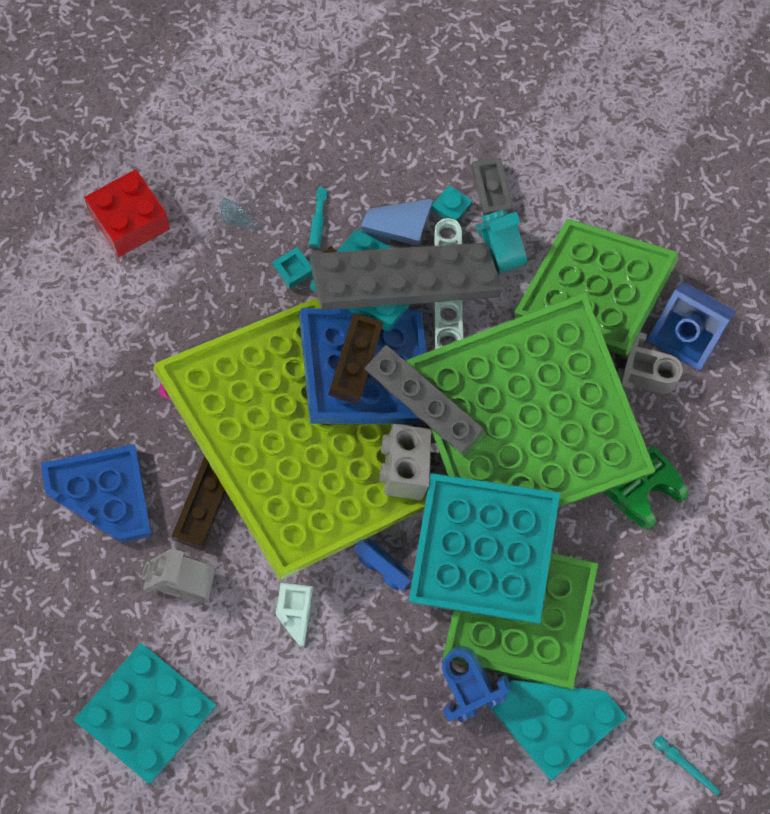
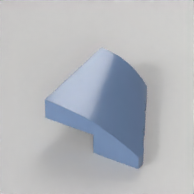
M425 199L368 209L361 225V231L385 243L390 244L392 239L419 246L433 200Z

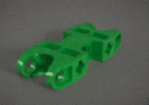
M654 445L647 451L655 468V473L604 491L624 515L647 530L651 529L657 522L649 509L651 505L648 502V493L651 491L664 492L677 503H682L689 495L687 487L675 467Z

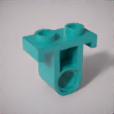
M506 209L481 216L483 222L476 224L475 228L478 236L482 235L484 243H488L497 275L527 265L526 252L517 224H520L517 212L507 214Z

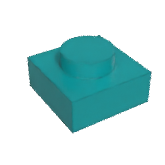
M448 185L431 205V210L444 219L450 218L459 222L472 206L473 200Z
M298 247L272 262L274 270L288 289L313 276L310 263Z

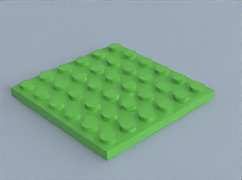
M586 293L406 360L410 366L479 424L486 433L464 458L432 430L448 476L560 493L558 508L656 472Z

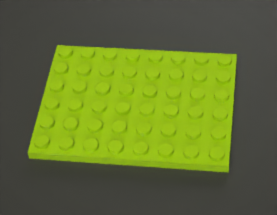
M317 298L156 362L153 368L279 581L358 543L360 540H364L424 511L428 492L427 489L422 500L384 495V483L380 482L379 478L382 463L386 462V454L381 453L383 436L389 435L393 424H310L299 313L301 308L321 309ZM400 445L402 448L410 450L407 446ZM398 473L401 477L409 479L407 475Z

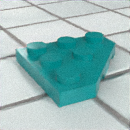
M515 680L509 682L512 687L509 693L506 694L507 699L490 708L550 782L627 718L606 691L573 687V690L549 684Z

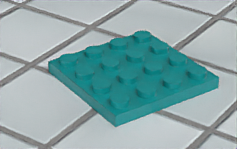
M431 473L409 603L540 625L560 493Z

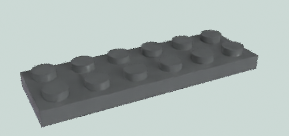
M488 243L311 254L309 261L321 310L500 297L502 292Z

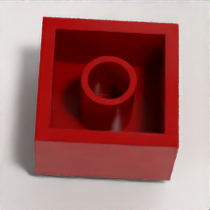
M137 169L84 197L90 216L118 258L170 230L167 213Z

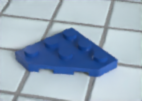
M135 444L41 463L44 489L47 497L120 543L152 537Z

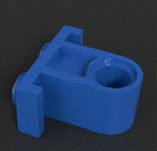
M467 646L454 647L448 652L442 662L443 675L459 704L455 707L453 701H451L443 708L448 722L458 718L459 722H463L477 714L476 708L486 703L491 708L507 699L506 694L509 693L512 686L506 675L499 677L497 681L498 686L493 688L477 654ZM455 657L466 659L469 670L463 673L456 671L452 666V659Z

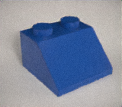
M683 281L674 290L647 341L701 371L736 311Z

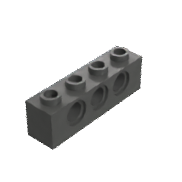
M387 345L364 368L372 378L464 458L486 434L479 424Z

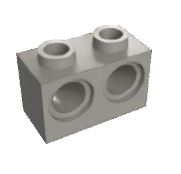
M393 424L389 435L383 436L381 453L386 454V462L382 463L379 479L380 482L384 483V495L422 500L429 487L431 429ZM400 445H405V446H407L410 450H406V449L402 448ZM398 473L407 475L409 479L401 477Z

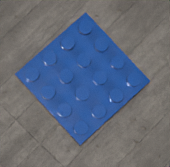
M301 308L299 320L310 424H425L369 374L358 405L329 396L330 386L353 313L347 309L321 310L318 308ZM406 310L389 333L381 329L373 358L385 345L390 347L405 361L426 353L421 311Z

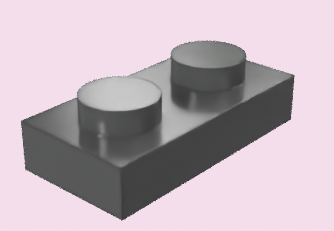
M501 157L473 161L471 168L482 215L484 216L506 209L507 214L513 213V205Z

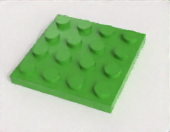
M567 219L514 312L517 319L586 293L608 350L627 357L678 261V252Z
M551 552L540 625L453 611L442 660L454 647L467 646L477 654L485 671L573 690L598 563ZM462 657L452 659V663L469 667L466 659Z

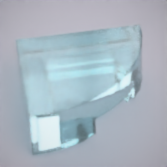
M223 198L220 204L222 220L238 227L249 229L253 222L252 216L239 204Z

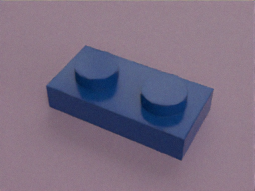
M366 538L357 543L353 550L360 555L358 560L364 566L371 570L377 569L384 575L383 581L394 590L398 591L401 589L404 591L411 588L412 572L372 539Z

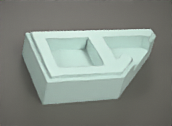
M281 583L276 617L298 646L304 647L313 587Z

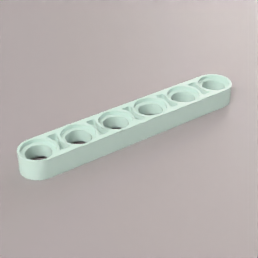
M446 218L436 224L434 246L462 244V230L457 221ZM444 228H451L456 232V236L452 239H444L439 232ZM462 300L435 302V349L442 347L440 340L445 336H452L456 341L463 339ZM447 308L453 309L457 313V317L454 320L446 321L442 319L440 312Z

